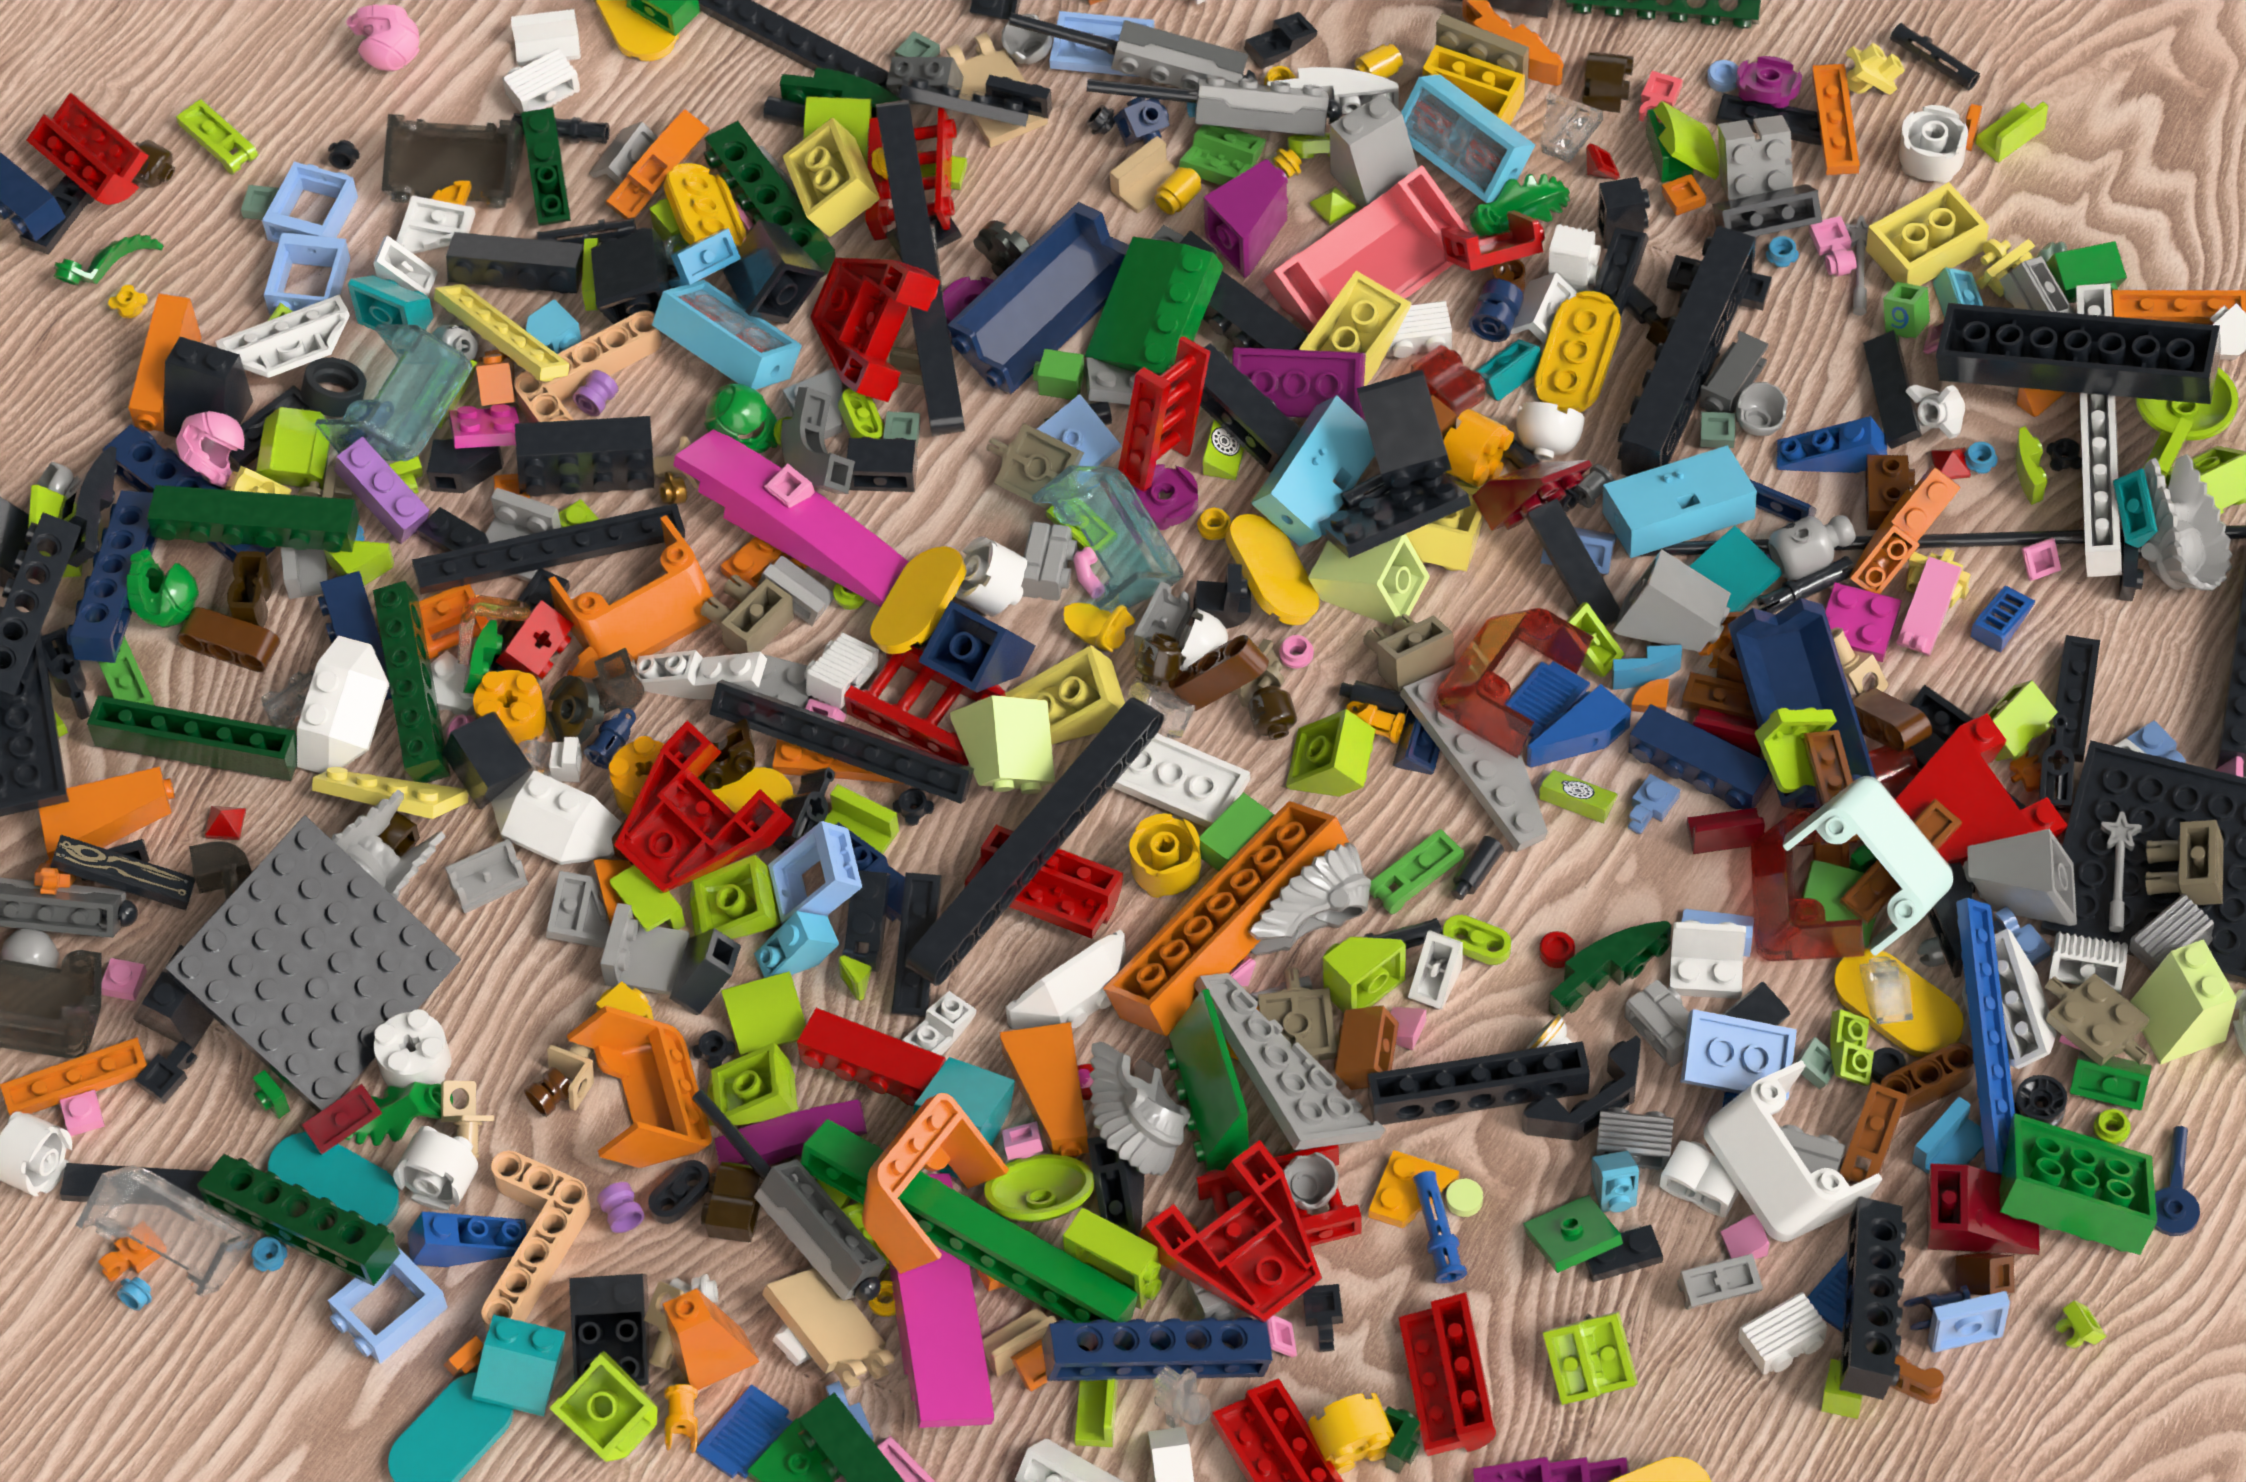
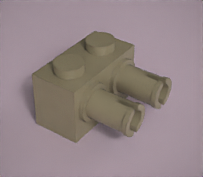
M735 574L731 577L735 582L733 583L728 579L723 591L740 604L732 611L718 601L716 597L712 596L709 598V602L712 605L706 601L701 608V615L707 617L721 628L723 645L735 654L761 652L794 619L792 596L767 578L755 589Z
M1402 614L1404 620L1398 616L1392 623V631L1395 634L1387 637L1380 628L1374 627V632L1370 629L1364 636V645L1377 654L1378 674L1398 692L1409 684L1455 665L1453 632L1434 615L1415 623L1407 614Z
M2217 820L2180 822V836L2178 840L2147 841V847L2149 848H2146L2149 864L2179 861L2178 871L2146 872V879H2148L2146 880V890L2148 895L2179 893L2180 896L2183 894L2187 895L2188 899H2191L2193 904L2196 905L2222 904L2224 840Z

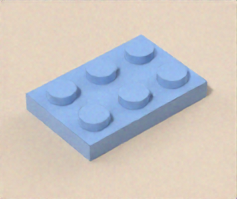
M1059 11L1057 25L1118 41L1124 20L1154 28V20ZM1054 37L1049 60L1050 69L1139 77L1111 69L1114 55L1108 54L1104 50Z
M1693 1009L1689 1012L1680 1082L1741 1094L1757 1080L1793 1064L1797 1029ZM1789 1091L1786 1094V1101L1789 1098Z

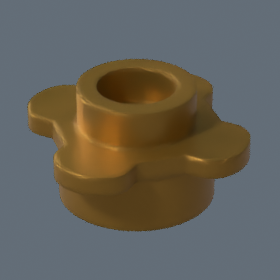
M670 471L665 472V481L659 485L661 500L669 505L685 503L687 500V490L684 480L680 476L673 477Z

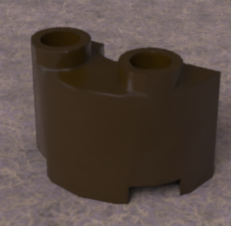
M1589 52L1581 109L1620 113L1622 100H1628L1630 81H1626L1625 78L1626 75H1632L1634 56Z
M746 718L726 728L725 738L721 742L713 743L722 753L698 777L708 788L720 789L724 785L737 782L754 769L755 748Z

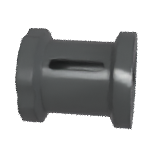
M1595 464L1590 468V473L1584 480L1571 489L1580 495L1579 504L1586 508H1591L1596 503L1595 499L1603 493V484L1615 480L1604 466Z

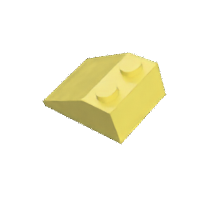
M1355 271L1299 350L1366 353L1364 386H1366L1380 367L1411 307V302L1360 272Z
M1452 480L1468 493L1471 506L1406 533L1422 563L1428 562L1443 566L1447 570L1467 572L1484 520L1482 513L1472 498V495L1481 487Z
M1092 645L1005 693L1006 697L1045 700L1048 702L1052 745L1099 733L1125 704L1112 660Z

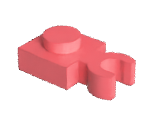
M1652 71L1641 94V103L1643 104L1639 108V121L1643 122L1647 115V110L1655 109L1661 100L1674 107L1682 89L1683 79Z

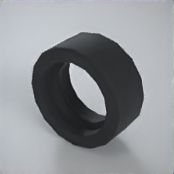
M334 357L320 358L312 361L306 367L300 394L303 402L312 410L321 412L322 415L346 417L356 413L362 406L367 380L364 373L356 365L346 360ZM318 383H336L347 388L349 391H330L321 387Z

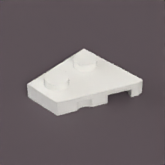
M412 195L396 242L412 254L450 246L454 232H470L476 213L473 207Z

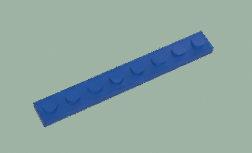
M1965 898L1956 902L1957 923L1961 939V957L1964 966L1965 992L1968 1001L1969 1027L1972 1036L1973 1061L1975 1064L1981 1131L1985 1151L1984 1161L1987 1171L2002 1175L2010 1123L2015 1113L1992 909L1989 904Z

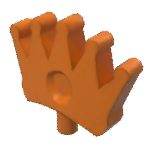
M2028 750L2020 758L2011 761L2010 770L2016 774L2011 777V781L2015 783L2021 780L2025 790L2032 792L2039 789L2041 763H2036L2039 760V755L2035 754L2032 757H2028Z

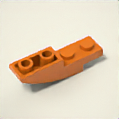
M1463 0L1462 17L1469 24L1529 47V79L1553 86L1562 84L1563 61L1556 52H1552L1543 44L1542 39L1536 32H1531L1523 23L1513 29L1506 19H1501L1493 11L1487 0Z
M684 109L632 167L627 177L608 198L606 205L624 219L632 217L636 219L664 185L669 170L672 171L674 166L682 164L710 131V128Z
M1931 465L1912 490L1907 489L1886 516L1864 549L1849 578L1866 591L1881 594L1920 546L1918 540L1961 487Z

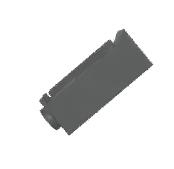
M1738 331L1737 343L1732 342L1706 383L1701 386L1699 407L1707 412L1734 413L1742 391L1755 382L1767 364V359L1762 358V355L1768 349L1769 344Z

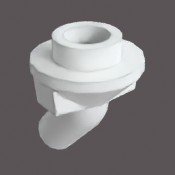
M707 1274L693 1278L691 1286L678 1278H674L669 1284L683 1290L684 1294L697 1288L713 1303L718 1302L716 1281H710Z

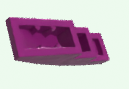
M858 1099L793 1112L738 1129L768 1165L796 1154L802 1157L804 1144L827 1119L847 1128L857 1136L867 1134L862 1105ZM724 1135L714 1138L719 1165L721 1161L749 1165Z
M1547 1457L1473 1469L1474 1482H1609L1630 1473L1626 1457L1589 1463L1587 1457L1549 1463Z

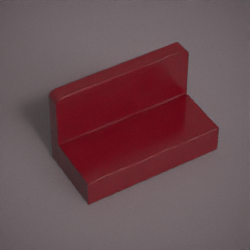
M1703 708L1699 709L1698 716H1695L1693 720L1694 726L1760 758L1762 750L1755 735V732L1758 730L1755 720Z
M1757 808L1687 817V829L1693 854L1763 845L1764 818L1758 816Z
M359 1084L299 1126L307 1133L322 1155L380 1116L382 1112L363 1084Z

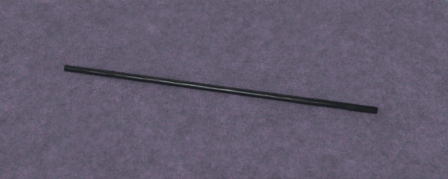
M2246 525L2226 526L2225 534L2230 539H2246ZM2085 531L1923 534L1918 540L1920 544L1918 548L2032 545L2052 537L2055 539L2056 544L2085 543ZM1856 536L1851 545L1846 547L1837 546L1834 548V551L1864 550L1873 536ZM1751 539L1758 548H1763L1770 553L1768 547L1769 539ZM1684 541L1662 548V550L1670 555H1702L1717 541ZM1661 549L1640 556H1657Z

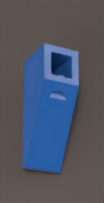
M1871 416L1777 440L1778 470L1858 473L1865 471L1867 455H1887L1885 435Z
M1602 684L1592 692H1585L1571 710L1567 713H1560L1553 721L1551 727L1544 733H1537L1531 738L1527 745V765L1532 768L1607 748L1630 728L1631 708Z
M422 1211L407 1232L410 1259L420 1266L451 1267L512 1257L527 1235L525 1219Z

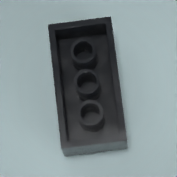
M650 416L515 424L519 495L526 492L528 495L536 497L544 494L564 493L570 495L578 492L597 491L604 493L612 490L631 489L638 491L654 488Z

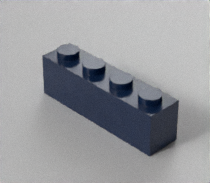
M0 152V218L3 220L10 219L11 225L20 235L26 233L33 240L37 241L66 217L51 193Z
M360 571L320 582L323 595L317 598L322 615H330L332 621L325 624L330 642L333 643L338 636L371 644L389 682L383 646ZM390 685L385 700L392 699Z
M1652 704L1649 705L1630 733L1628 753L1632 754L1638 761L1650 763L1662 769L1668 776L1675 779L1680 778L1694 785L1698 791L1704 794H1712L1724 800L1727 805L1734 809L1755 808L1771 785L1772 774L1765 760Z

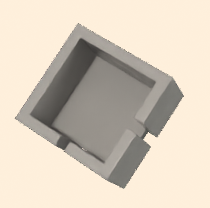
M1783 115L1753 119L1754 127L1760 139H1755V135L1747 120L1718 124L1720 181L1728 200L1793 187L1792 163L1789 159L1792 158L1791 131Z

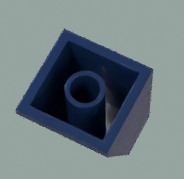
M950 600L918 662L975 692H979L1021 676L1036 645Z

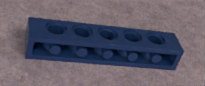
M132 424L102 449L104 452L110 446L117 448L116 475L139 492L154 493L155 485L223 490L217 485L210 484L203 478L201 473L182 463L172 449H164L158 445L155 438L148 431L144 430L141 432ZM206 542L232 563L240 551L264 552L268 556L276 548V546L265 548L259 545H229L221 542Z
M121 490L117 503H113L111 506L110 523L102 531V545L100 551H97L93 557L92 574L85 579V593L83 599L77 602L74 625H69L67 630V643L72 645L75 660L115 663L132 615L127 598V575L130 573L132 564L130 558L132 554L141 549H148L152 556L158 539L153 538L147 520L153 493Z
M1250 1317L1218 1321L1215 1318H1203L1199 1321H1182L1178 1318H1170L1162 1322H1146L1143 1319H1132L1127 1322H1109L1108 1320L1099 1319L1090 1323H1074L1070 1320H1060L1049 1324L1042 1339L1047 1381L1264 1377L1273 1360L1267 1322L1263 1323ZM1187 1343L1195 1345L1198 1349L1191 1348ZM1223 1343L1232 1345L1234 1349L1226 1347ZM1151 1344L1160 1346L1162 1350L1154 1348ZM1078 1345L1085 1346L1090 1351H1084ZM1115 1345H1121L1127 1351L1120 1350Z

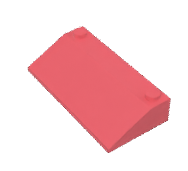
M1422 165L1307 249L1296 254L1275 269L1262 281L1279 305L1310 334L1355 271L1360 272L1406 299L1453 265V263L1445 259L1441 228L1455 226L1469 233L1471 232Z

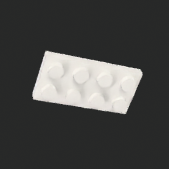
M1157 733L1114 783L1112 788L1209 828L1242 794L1250 781V772Z

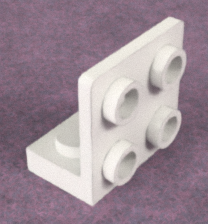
M1695 920L1675 922L1671 949L1670 987H1673L1680 996L1741 999L1746 926L1736 925L1731 922L1720 924H1706Z

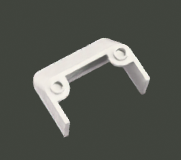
M1802 1060L1757 1080L1715 1113L1704 1127L1706 1142L1766 1232L1773 1239L1781 1242L1791 1241L1852 1212L1859 1196L1869 1198L1883 1180L1878 1173L1850 1187L1844 1177L1836 1170L1822 1168L1810 1173L1772 1117L1773 1114L1782 1109L1786 1102V1094L1805 1068Z

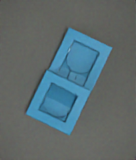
M1682 645L1647 646L1646 658L1613 659V690L1643 686L1650 681L1664 679L1681 669Z

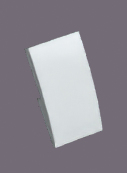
M948 991L926 1010L925 1020L902 1041L942 1056L969 1025L977 1010Z

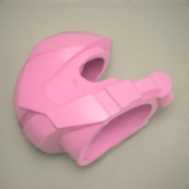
M377 4L358 8L356 13L347 18L346 23L355 35L367 37L358 48L359 55L365 62L378 70L396 71L401 69L420 50L418 48V28L407 17L406 11L399 6Z
M208 411L191 415L184 420L180 433L176 438L178 457L195 471L209 478L212 484L226 489L225 486L232 473L229 468V454L232 450H244L243 430L237 420L222 413Z

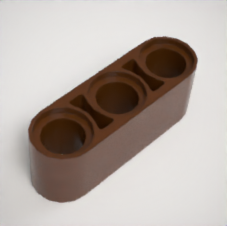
M194 607L177 635L178 641L191 651L256 672H264L281 642L279 637L269 629L202 607Z
M1240 635L1208 652L1192 665L1187 666L1189 669L1185 671L1179 670L1177 678L1169 682L1168 686L1191 711H1197L1259 677L1268 667L1269 659L1247 635Z
M1871 688L1852 698L1863 735L1897 752L1908 749L1932 734L1930 721L1921 710L1885 692Z
M1956 1042L1884 1077L1880 1083L1881 1086L1908 1095L1900 1118L1968 1085L1974 1070L1973 1049L1969 1045ZM1953 1063H1959V1064L1963 1065L1964 1067H1962V1068H1956V1067L1952 1066L1951 1064H1953ZM1926 1078L1932 1080L1933 1082L1924 1083L1919 1079Z

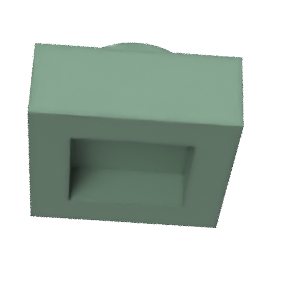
M913 31L897 48L895 57H937L940 54V45Z
M248 185L241 208L243 218L262 220L279 188Z
M887 411L883 439L904 438L916 440V446L918 447L921 424L920 413Z
M1702 412L1700 447L1720 448L1728 445L1729 448H1734L1735 413Z
M1814 1037L1806 1043L1795 1063L1803 1061L1805 1068L1801 1074L1820 1090L1830 1081L1834 1074L1831 1050Z

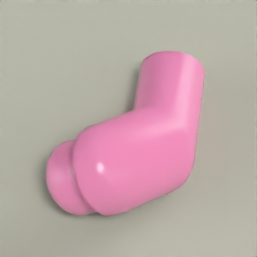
M1087 546L1080 552L1077 550L1073 560L1079 583L1093 599H1096L1103 595L1105 586L1090 568V565L1097 562L1098 558L1091 547Z

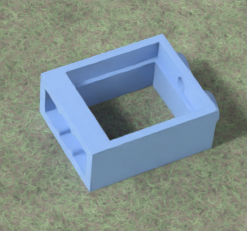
M294 162L262 219L267 240L279 243L282 232L337 238L358 199L353 177L342 172L335 173L320 169L312 164L305 165ZM303 190L336 198L323 225L289 216Z
M282 232L264 292L269 315H272L279 303H282L294 312L340 295L351 259L346 239ZM292 263L332 267L324 297L284 293Z
M824 821L819 822L768 864L782 924L796 911L828 916L862 888L848 828ZM820 861L825 883L807 897L802 875Z
M399 1247L400 1255L374 1286L354 1278L328 1300L332 1315L329 1318L334 1326L343 1334L348 1331L355 1338L353 1343L365 1357L371 1354L380 1364L448 1308L443 1291ZM394 1274L419 1301L375 1336L350 1309Z

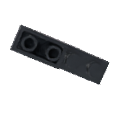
M113 446L107 448L77 474L62 501L58 518L81 527L68 562L69 565L76 568L89 558L94 557L99 548V541L97 540L98 526L101 521L100 512L110 507L115 498L113 486L114 476L117 471V463H115L117 448Z

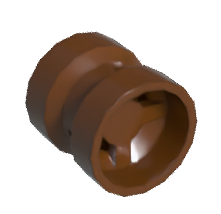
M1516 259L1493 266V279L1509 281L1524 293L1526 270L1523 262Z
M551 1067L543 1073L541 1081L538 1083L532 1082L524 1089V1093L531 1105L542 1116L548 1117L555 1111L556 1105L560 1101L566 1102L569 1099L568 1088L570 1083L558 1069Z

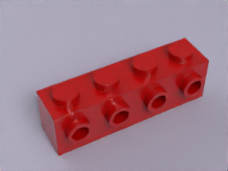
M817 1007L797 1041L800 1060L809 1067L829 1070L842 1080L848 1082L853 1080L860 1082L878 1094L888 1093L896 1096L902 1102L914 1107L915 1102L946 1062L944 1056Z

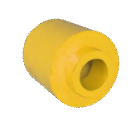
M1391 43L1388 45L1381 44L1356 58L1353 70L1371 73L1387 79L1396 74L1399 68L1403 66V59L1395 45Z
M1178 167L1157 188L1154 200L1158 207L1169 215L1182 211L1202 190L1200 176L1191 168Z

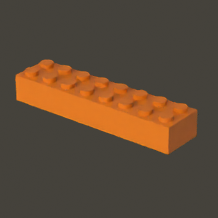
M1288 801L1103 988L1119 1018L1167 1037L1199 995L1194 987L1199 976L1229 973L1261 941L1256 940L1248 931L1254 923L1260 921V913L1270 908V902L1279 898L1281 887L1288 886L1289 879L1299 876L1302 867L1310 866L1314 857L1324 856L1327 850H1335L1337 844L1343 846L1345 843H1350L1337 817Z

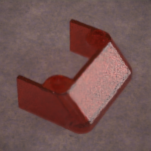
M1533 608L1492 616L1487 619L1438 687L1433 700L1434 706L1442 715L1518 759L1534 721L1505 705L1510 697L1511 688L1504 678L1494 673L1515 642L1519 640L1577 674L1594 637L1543 608Z
M1804 808L1790 812L1755 839L1751 845L1756 951L1761 958L1767 961L1865 956L1862 919L1826 921L1825 909L1819 901L1811 898L1795 899L1793 847L1789 851H1786L1783 847L1785 835L1819 808ZM1815 829L1795 846H1811L1815 842H1821V845L1831 843L1825 841ZM1847 841V843H1858L1857 841Z

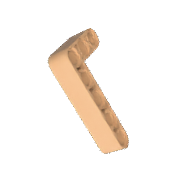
M650 311L637 312L558 353L557 355L569 363L568 376L557 377L552 381L545 382L537 380L527 370L520 373L514 380V388L519 408L528 421L534 423L574 420L561 401L572 396L580 386H585L586 378L593 370L602 371L610 376L660 349L662 345L661 331L652 326L655 314Z
M503 1151L493 1158L491 1169L496 1187L503 1195L541 1212L482 1307L481 1315L486 1333H488L493 1315L525 1322L591 1212L587 1188L583 1182L514 1151ZM508 1171H516L511 1176H503ZM539 1185H548L543 1190H535ZM570 1199H580L578 1202L574 1204L566 1203ZM553 1228H562L557 1233H548ZM536 1257L544 1258L538 1263H530ZM517 1287H526L519 1293L512 1292Z

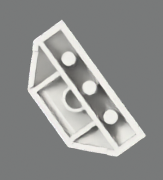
M336 295L216 340L215 343L217 348L240 354L244 370L270 378L331 355L350 315L340 295Z
M338 636L317 662L297 726L298 768L321 774L330 767L343 768L369 750L389 687L387 677L371 644Z
M538 771L526 772L491 801L501 838L505 840L510 839L512 843L560 865L587 862L598 858L611 859L614 855L611 838L622 823L595 797Z
M2007 928L1995 934V944L2010 1067L2020 1069L2051 1053L2056 1031L2055 1028L2045 1021L2049 1009L2037 972L2011 930ZM1964 984V988H1963V991H1962V997H1963V1000H1964V1003H1965V1006H1966V1010H1967V1013H1968V1016H1969L1968 1001H1967V995H1966V992H1965V985H1966V984Z
M1118 930L1114 934L1098 940L1023 992L1019 999L1010 1002L1006 1006L1007 1024L1010 1028L1019 1030L1071 1022L1072 1028H1077L1086 1021L1089 1015L1098 1009L1109 1007L1112 1003L1103 988L1124 967L1126 955L1125 934Z

